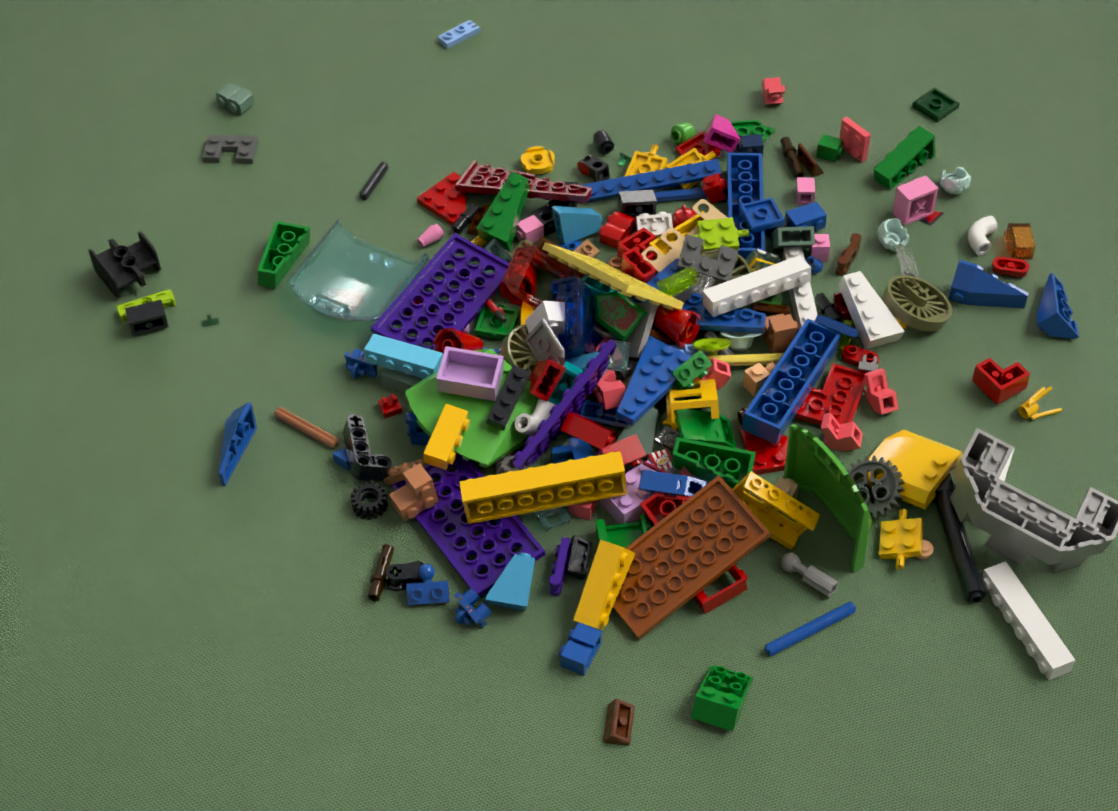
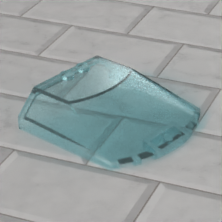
M337 220L288 282L296 296L307 306L319 313L347 321H376L420 273L429 261L427 253H423L419 260L414 261L359 240L342 225L340 220Z

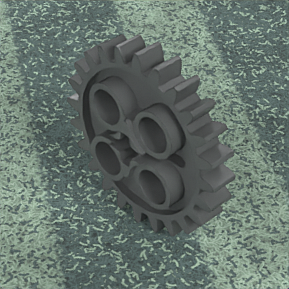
M873 455L871 461L865 456L864 462L857 459L858 465L855 466L851 463V471L848 469L846 471L854 481L862 497L867 496L865 503L870 516L873 515L878 520L879 514L886 517L885 511L887 510L893 513L891 507L893 505L899 506L896 500H902L903 497L899 493L905 492V489L901 486L905 482L903 479H900L903 475L898 471L897 466H892L890 460L885 463L883 457L878 461L875 455ZM868 472H870V477H871L870 479H871V482H872L873 485H874V486H872L873 495H872V493L869 491V490L871 489V484H870V480H869V478H868ZM884 473L881 479H876L878 474ZM864 477L862 483H856L859 478ZM882 492H887L884 498H879Z

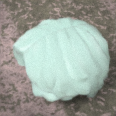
M957 167L955 172L946 174V170H943L940 176V185L950 194H962L970 186L971 176L963 167Z
M899 219L886 220L880 224L877 232V237L884 248L896 252H901L902 247L909 240L907 229L901 226Z

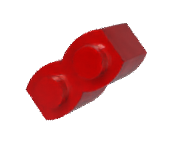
M615 211L613 215L608 217L607 224L599 230L600 242L618 249V243L629 237L635 227V218Z
M632 248L622 254L620 267L622 272L644 283H648L655 277V268L651 263L644 260L639 251Z

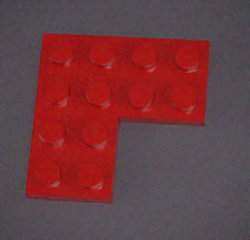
M832 364L823 389L812 388L794 418L821 426L823 415L831 412L839 424L852 422L866 386L864 376L866 372Z

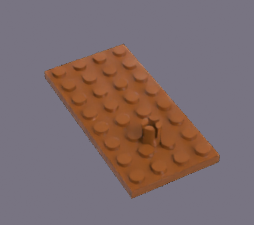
M718 475L626 547V549L636 554L613 608L640 640L767 540L771 533Z

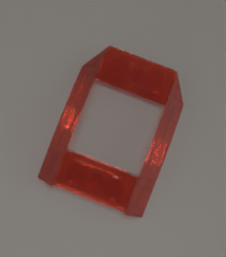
M536 246L529 248L519 247L516 249L502 280L514 296L535 309L543 302L520 288L531 261L547 271L564 278L555 302H575L578 296V282L586 274L574 270L568 265L546 255L537 249Z

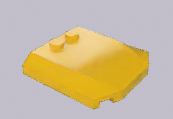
M901 430L885 438L869 457V460L871 461L873 455H875L878 461L883 457L885 463L890 460L892 466L896 465L898 471L903 475L900 479H903L905 484L901 485L905 492L899 493L903 497L902 500L926 509L935 498V490L950 471L953 470L962 451L912 432ZM868 472V478H869V480H870V484H871V488H872V486H874V485H873V483L871 482V479H870V478H871V477H870V472ZM884 473L878 474L876 479H881Z

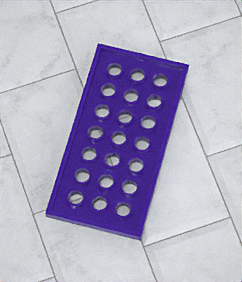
M454 233L371 327V332L430 350H436L435 344H433L436 333L433 331L454 328L463 332L486 305V301L491 299L500 288L502 279L515 266ZM462 253L464 256L457 257L455 254ZM476 261V262H478L479 264H478V265H471L470 262ZM446 265H453L454 267L451 268V269H448V268H446L445 266H446ZM492 270L494 273L488 274L485 271ZM467 273L469 276L462 277L460 274ZM441 276L444 279L436 280L435 277ZM481 281L484 284L479 286L476 285L475 282ZM450 285H457L458 288H457V289H452V288H450L449 286H450ZM431 288L433 289V291L426 292L424 291V289ZM471 293V294H473L474 296H473V297H466L465 294ZM444 296L448 298V300L442 301L439 299L440 297ZM421 300L423 303L415 304L414 301ZM461 305L464 308L459 310L455 306ZM430 309H437L438 312H436V313H431V312H429V310H430ZM411 312L412 315L404 316L403 313ZM451 317L453 321L447 322L444 318ZM419 321H426L427 324H426V325H420L418 322H419ZM396 324H400L402 327L396 329V328H393L392 326H393V325H396ZM415 333L417 336L409 337L408 334ZM424 342H431L432 345H431V346H424L423 343H424Z
M455 452L454 462L448 465L447 470L430 464L423 466L432 479L435 477L441 478L440 481L433 483L439 502L435 503L433 507L420 512L414 518L468 588H472L481 597L491 590L515 554H530L532 558H535L536 562L545 556L546 553L516 515L497 519L500 520V523L497 525H491L490 522L492 520L473 524L462 521L466 514L458 483L461 480L476 479L484 476L470 459L466 461L462 459L463 455ZM451 467L457 468L455 472H448V469ZM405 480L394 483L392 485L393 490L396 491L406 485ZM445 490L451 491L447 496L441 495ZM456 503L462 504L458 509L452 508ZM438 514L445 515L444 518L440 520L435 519L436 515ZM449 527L456 528L452 533L445 532ZM477 530L483 531L480 536L473 535ZM504 533L511 534L508 539L501 538ZM459 541L466 542L462 547L456 546ZM487 544L494 545L490 550L484 549V546ZM515 547L522 548L518 553L512 552V549ZM469 555H477L475 560H467ZM497 558H505L503 563H495ZM482 568L488 569V572L484 575L478 574V571Z

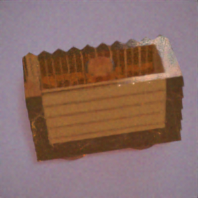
M1008 223L1007 229L1004 230V240H1007L1006 251L1010 253L1011 258L1033 259L1035 243L1030 223Z

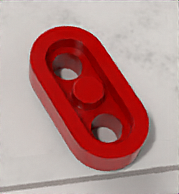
M996 257L992 263V270L1001 275L1024 277L1028 274L1029 264L1021 259Z
M848 345L843 348L842 359L848 364L859 367V362H862L864 355H867L866 361L869 363L873 362L874 356L877 357L876 364L879 362L878 355L872 351L854 345Z

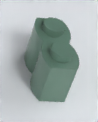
M228 83L216 93L217 103L220 106L230 108L232 112L242 114L255 103L253 94L250 91L240 88L234 83Z

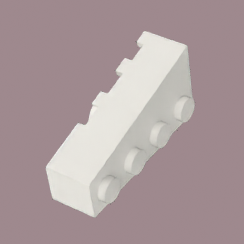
M861 271L843 275L838 286L854 325L861 332L859 337L864 349L867 350L899 341L905 331Z

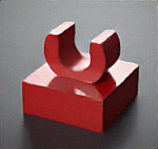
M391 394L387 398L382 397L381 400H378V406L385 419L403 413L396 395Z

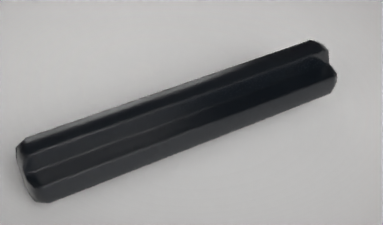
M381 162L360 191L361 199L366 200L369 198L389 169L388 163Z

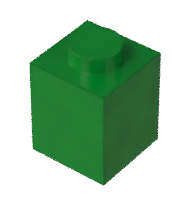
M823 134L817 146L816 157L836 162L844 151V147H842L843 139Z

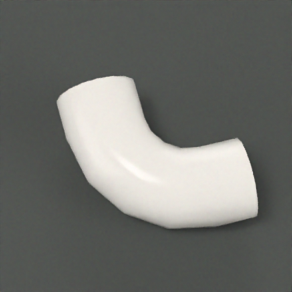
M991 215L974 222L968 231V242L978 256L986 254L992 247L986 235L997 231V222Z
M538 399L535 410L531 415L522 413L517 416L515 420L516 430L525 435H535L539 431L537 429L538 425L542 420L549 418L551 415L549 412L555 404Z

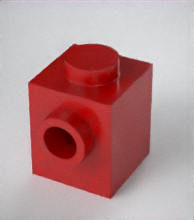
M719 173L703 178V191L711 204L727 199V183L725 179L721 178Z

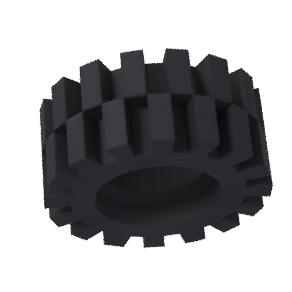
M364 482L365 486L359 484V489L355 487L353 489L354 493L351 492L353 512H355L357 517L360 516L361 519H364L366 516L367 520H371L372 516H374V519H377V514L382 516L383 511L386 512L388 507L385 488H381L379 483L375 486V482H371V485H368V482ZM366 498L377 499L374 503L371 504L362 503V501Z

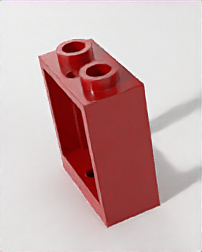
M572 412L568 413L561 428L562 431L599 449L615 443L618 439L617 432Z
M737 563L727 570L735 580V583L709 598L703 590L693 597L704 614L747 590V575L742 569L739 570L736 567Z

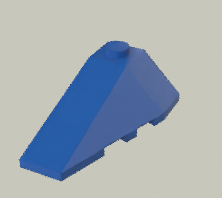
M959 260L948 300L965 305L1025 308L1029 293L1011 283L1000 281L997 275H990L984 272L983 267L977 264Z
M1050 273L1037 312V326L1042 332L1045 331L1052 337L1077 339L1079 337L1076 321L1071 320L1070 315L1073 314V311L1066 302L1068 297L1064 286L1053 273Z
M246 403L233 410L231 416L225 421L218 473L222 486H226L257 430L252 403Z

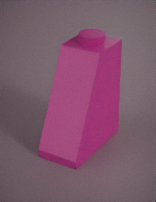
M715 114L706 128L703 141L732 153L741 139L729 119Z

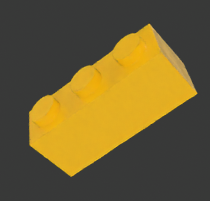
M445 404L424 451V463L447 470L449 464H453L456 456L454 451L456 447L461 446L463 440L461 435L464 430L467 431L470 424L468 411Z

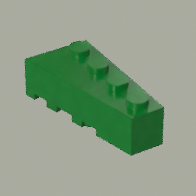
M921 126L912 130L903 141L898 143L892 152L886 155L882 162L876 164L874 167V180L888 189H892L905 179L907 173L912 174L918 165L923 166L927 162L926 159H932L936 156L935 135Z
M512 171L477 226L480 238L509 252L512 240L516 234L517 224L521 218L522 208H524L530 189L526 177Z
M275 221L258 268L259 286L276 289L310 243V227Z
M676 437L672 466L680 470L685 466L691 475L711 482L719 475L733 489L750 471L753 472L756 452Z

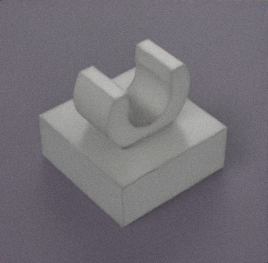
M864 355L862 362H859L858 370L866 373L877 370L879 365L876 364L877 357L874 356L873 362L869 363L866 361L867 355Z

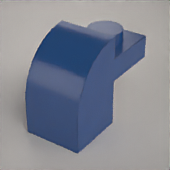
M569 438V445L551 448L553 464L566 462L570 459L577 460L594 456L591 446L578 438Z

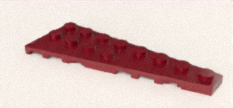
M473 161L455 184V189L463 193L473 192L497 196L512 170L508 172L504 167L495 169L491 168L490 164L482 166L478 165L477 161ZM517 170L513 171L528 179L530 189L527 198L529 199L541 198L544 200H560L562 202L575 201L577 203H587L592 195V188L577 184L565 185L564 181L551 182L547 177L538 179L534 174Z

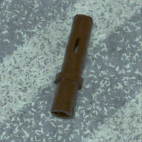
M783 137L780 143L783 147L784 157L787 158L796 179L803 178L805 174L796 155L797 150L792 145L789 137Z
M384 544L382 546L375 573L370 579L371 586L368 593L370 601L378 602L382 589L386 586V570L390 566L394 552L392 545Z

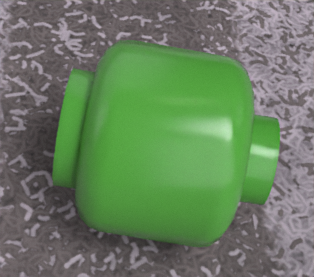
M688 122L676 124L671 129V140L679 146L695 136V129Z

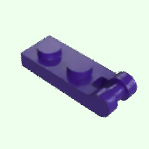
M562 537L561 544L556 546L555 557H558L557 562H553L552 574L554 575L549 578L550 594L552 596H559L562 593L570 538Z

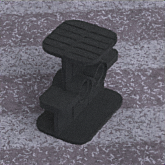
M138 232L139 241L128 247L124 245L119 246L112 238L108 240L110 249L97 255L92 249L88 250L96 274H98V277H100L117 299L120 298L119 289L134 281H137L141 287L146 285L142 270L152 265L157 271L161 270L156 250L142 232Z

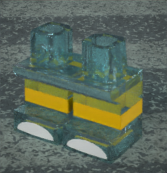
M755 248L745 260L752 273L780 263L781 258L779 255Z

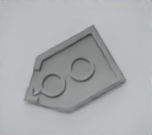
M544 318L524 340L538 362L550 359L563 366L565 363V350Z

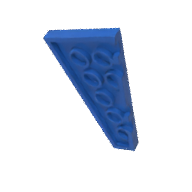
M669 289V290L666 291L665 293L667 294L668 292H670V291H672V290H674V289ZM691 293V298L684 301L682 307L683 310L700 314L701 321L698 320L697 325L700 326L699 330L764 333L766 314L747 308H737L713 317L703 306L702 295Z
M649 336L618 407L616 417L633 426L678 383L672 372L691 356Z

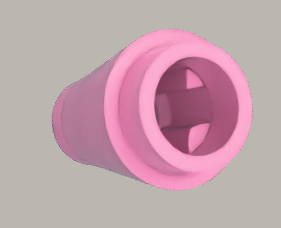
M438 224L430 225L417 241L421 247H425L441 240L444 232Z

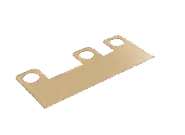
M701 199L693 206V210L704 220L728 218L705 199ZM706 204L709 207V211L701 213L698 210V206ZM697 226L688 235H697ZM669 228L661 235V239L672 248L666 255H663L653 246H649L641 253L644 260L651 263L658 272H661L676 258L679 259L685 237L674 228ZM672 232L678 238L675 242H669L666 239V235ZM648 251L656 252L657 259L653 261L647 259L646 253Z

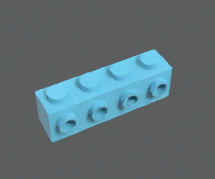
M377 334L372 335L364 348L366 362L422 379L439 370L443 357L441 352Z

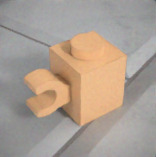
M772 362L764 368L760 363H757L744 371L743 386L755 397L776 365Z

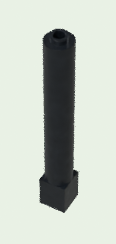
M949 473L935 490V498L932 500V503L936 504L964 598L968 602L978 603L985 597L986 593L964 524L959 521L950 499L955 487Z

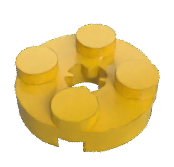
M534 146L526 149V153H522L521 166L526 170V173L543 174L552 172L555 156L550 149L547 151L545 147Z

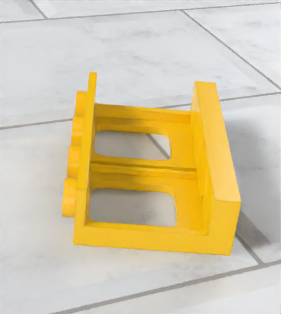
M715 379L693 381L695 384L691 388L697 389L676 390L673 387L666 394L667 416L672 417V423L675 422L674 410L710 407L711 418H720ZM692 396H701V397H702V398H700V399H692V400H681V401H675V400H674V398H681V397H692Z
M751 471L732 489L771 533L770 538L790 550L795 546L798 536L807 529L811 531L815 529L820 516L819 513ZM745 490L749 491L750 493H752L753 495L757 496L758 498H760V499L763 500V501H760L759 499H757L756 497L752 496L751 494H749V493L746 492ZM779 511H781L782 513H784L785 515L789 516L790 518H792L793 520H795V521H797V522L792 521V520L789 519L788 517H786V516H784L783 514H781Z

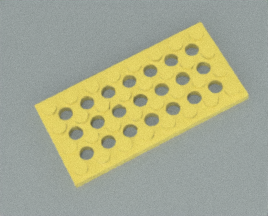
M546 242L544 243L542 249L549 252L548 256L568 264L569 267L577 269L583 274H589L588 277L599 280L600 283L610 286L611 289L621 291V294L632 297L635 295L636 299L644 302L649 299V303L657 306L661 304L669 310H673V308L682 309L684 302L598 259Z

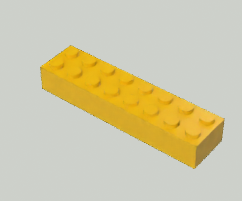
M621 451L460 481L462 502L468 524L628 494Z

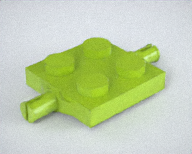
M733 217L697 221L698 234L691 235L704 239L702 244L703 252L719 249L721 245L739 250L738 237H749L748 229L737 230Z

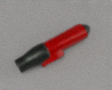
M488 299L486 301L488 308L498 320L506 323L507 319L504 316L503 309L501 307L498 308L491 299Z

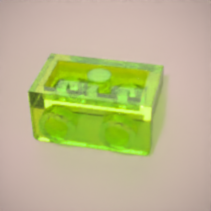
M687 267L657 282V286L660 291L672 296L698 283L697 271L694 267Z

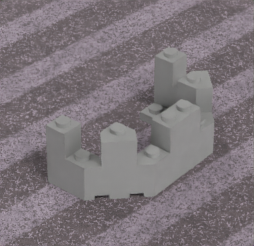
M976 428L959 455L952 472L957 487L951 494L950 499L960 522L971 520L974 526L990 534L985 546L1020 565L1029 556H1032L1047 565H1051L1053 571L1057 572L1081 566L1089 556L1103 553L1115 539L1118 532L1117 500L1090 487L1075 518L1000 480L999 477L1014 447Z

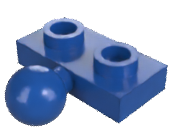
M430 564L421 565L418 575L423 579V582L406 584L408 605L449 602L448 580L431 582L435 574L433 566Z

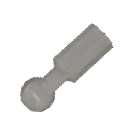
M787 553L781 558V566L786 572H798L802 575L804 582L826 596L831 597L837 590L838 581L812 565L809 567L802 565L800 558L796 554Z

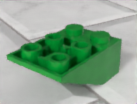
M674 410L680 438L737 448L730 421L726 417L719 414L720 418L712 419L710 411Z
M711 665L695 696L691 718L734 731L753 677L747 676L743 672L728 670L723 666Z

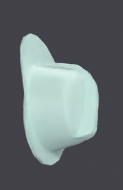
M720 331V334L725 336V339L731 341V345L728 347L731 351H744L748 349L754 337L764 334Z

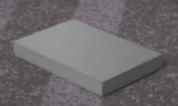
M636 303L646 310L647 314L631 332L627 340H621L619 350L622 358L640 359L649 338L657 305L652 303Z

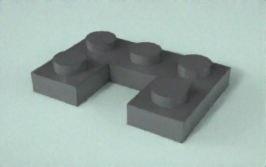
M208 135L202 156L203 162L220 163L223 152H237L236 163L253 164L259 142L258 136Z
M686 234L676 268L721 283L730 281L739 250L721 245L717 259L713 260L700 255L704 239Z

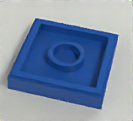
M773 198L739 205V211L751 233L785 225V220Z
M817 315L815 322L848 336L859 338L861 334L860 330L829 317Z

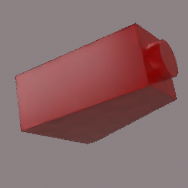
M550 359L538 362L529 378L530 394L548 401L566 367Z

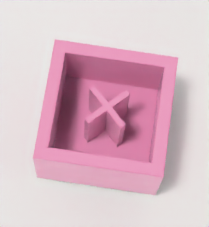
M927 176L900 185L896 189L892 213L904 226L933 214L938 187Z

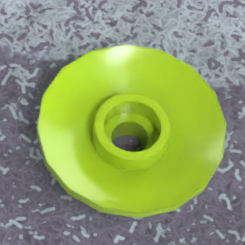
M706 338L694 342L693 347L707 352V355L713 356L717 355L718 351L729 347L731 341L725 338Z

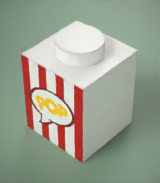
M668 449L649 454L648 460L652 465L675 474L676 468L672 466V458Z

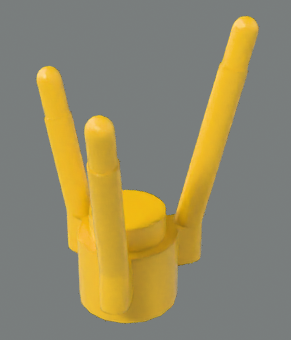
M1050 386L1047 389L1042 387L1025 403L1018 406V411L1024 419L1031 418L1034 421L1039 417L1061 412L1062 408L1037 413L1039 410L1037 401L1052 390Z

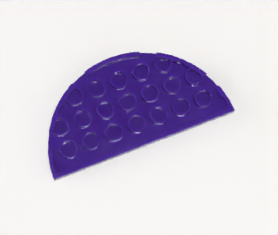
M610 339L607 343H602L597 351L599 354L596 358L592 357L585 366L587 369L583 374L579 373L571 390L568 388L561 397L563 400L560 404H555L549 412L551 414L549 418L542 420L538 425L537 429L539 431L535 436L531 435L525 442L526 447L522 452L518 451L513 458V465L519 470H523L524 466L526 468L530 467L548 450L549 442L551 440L556 441L563 433L561 428L568 413L579 412L584 405L585 395H590L607 369L610 363L608 356L609 354L613 355L616 349L614 341Z

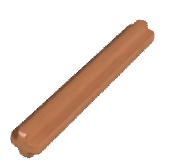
M278 407L275 410V417L325 445L335 448L338 444L337 437L286 409Z

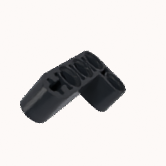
M358 414L348 415L343 436L351 475L358 480L384 481L383 479L388 476L387 472L391 467V459L385 455L371 454L364 418Z

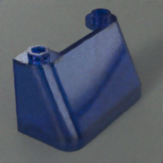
M569 276L550 282V291L558 293L557 298L564 299L565 333L558 334L559 342L565 350V359L595 352L594 295L581 278L576 276Z

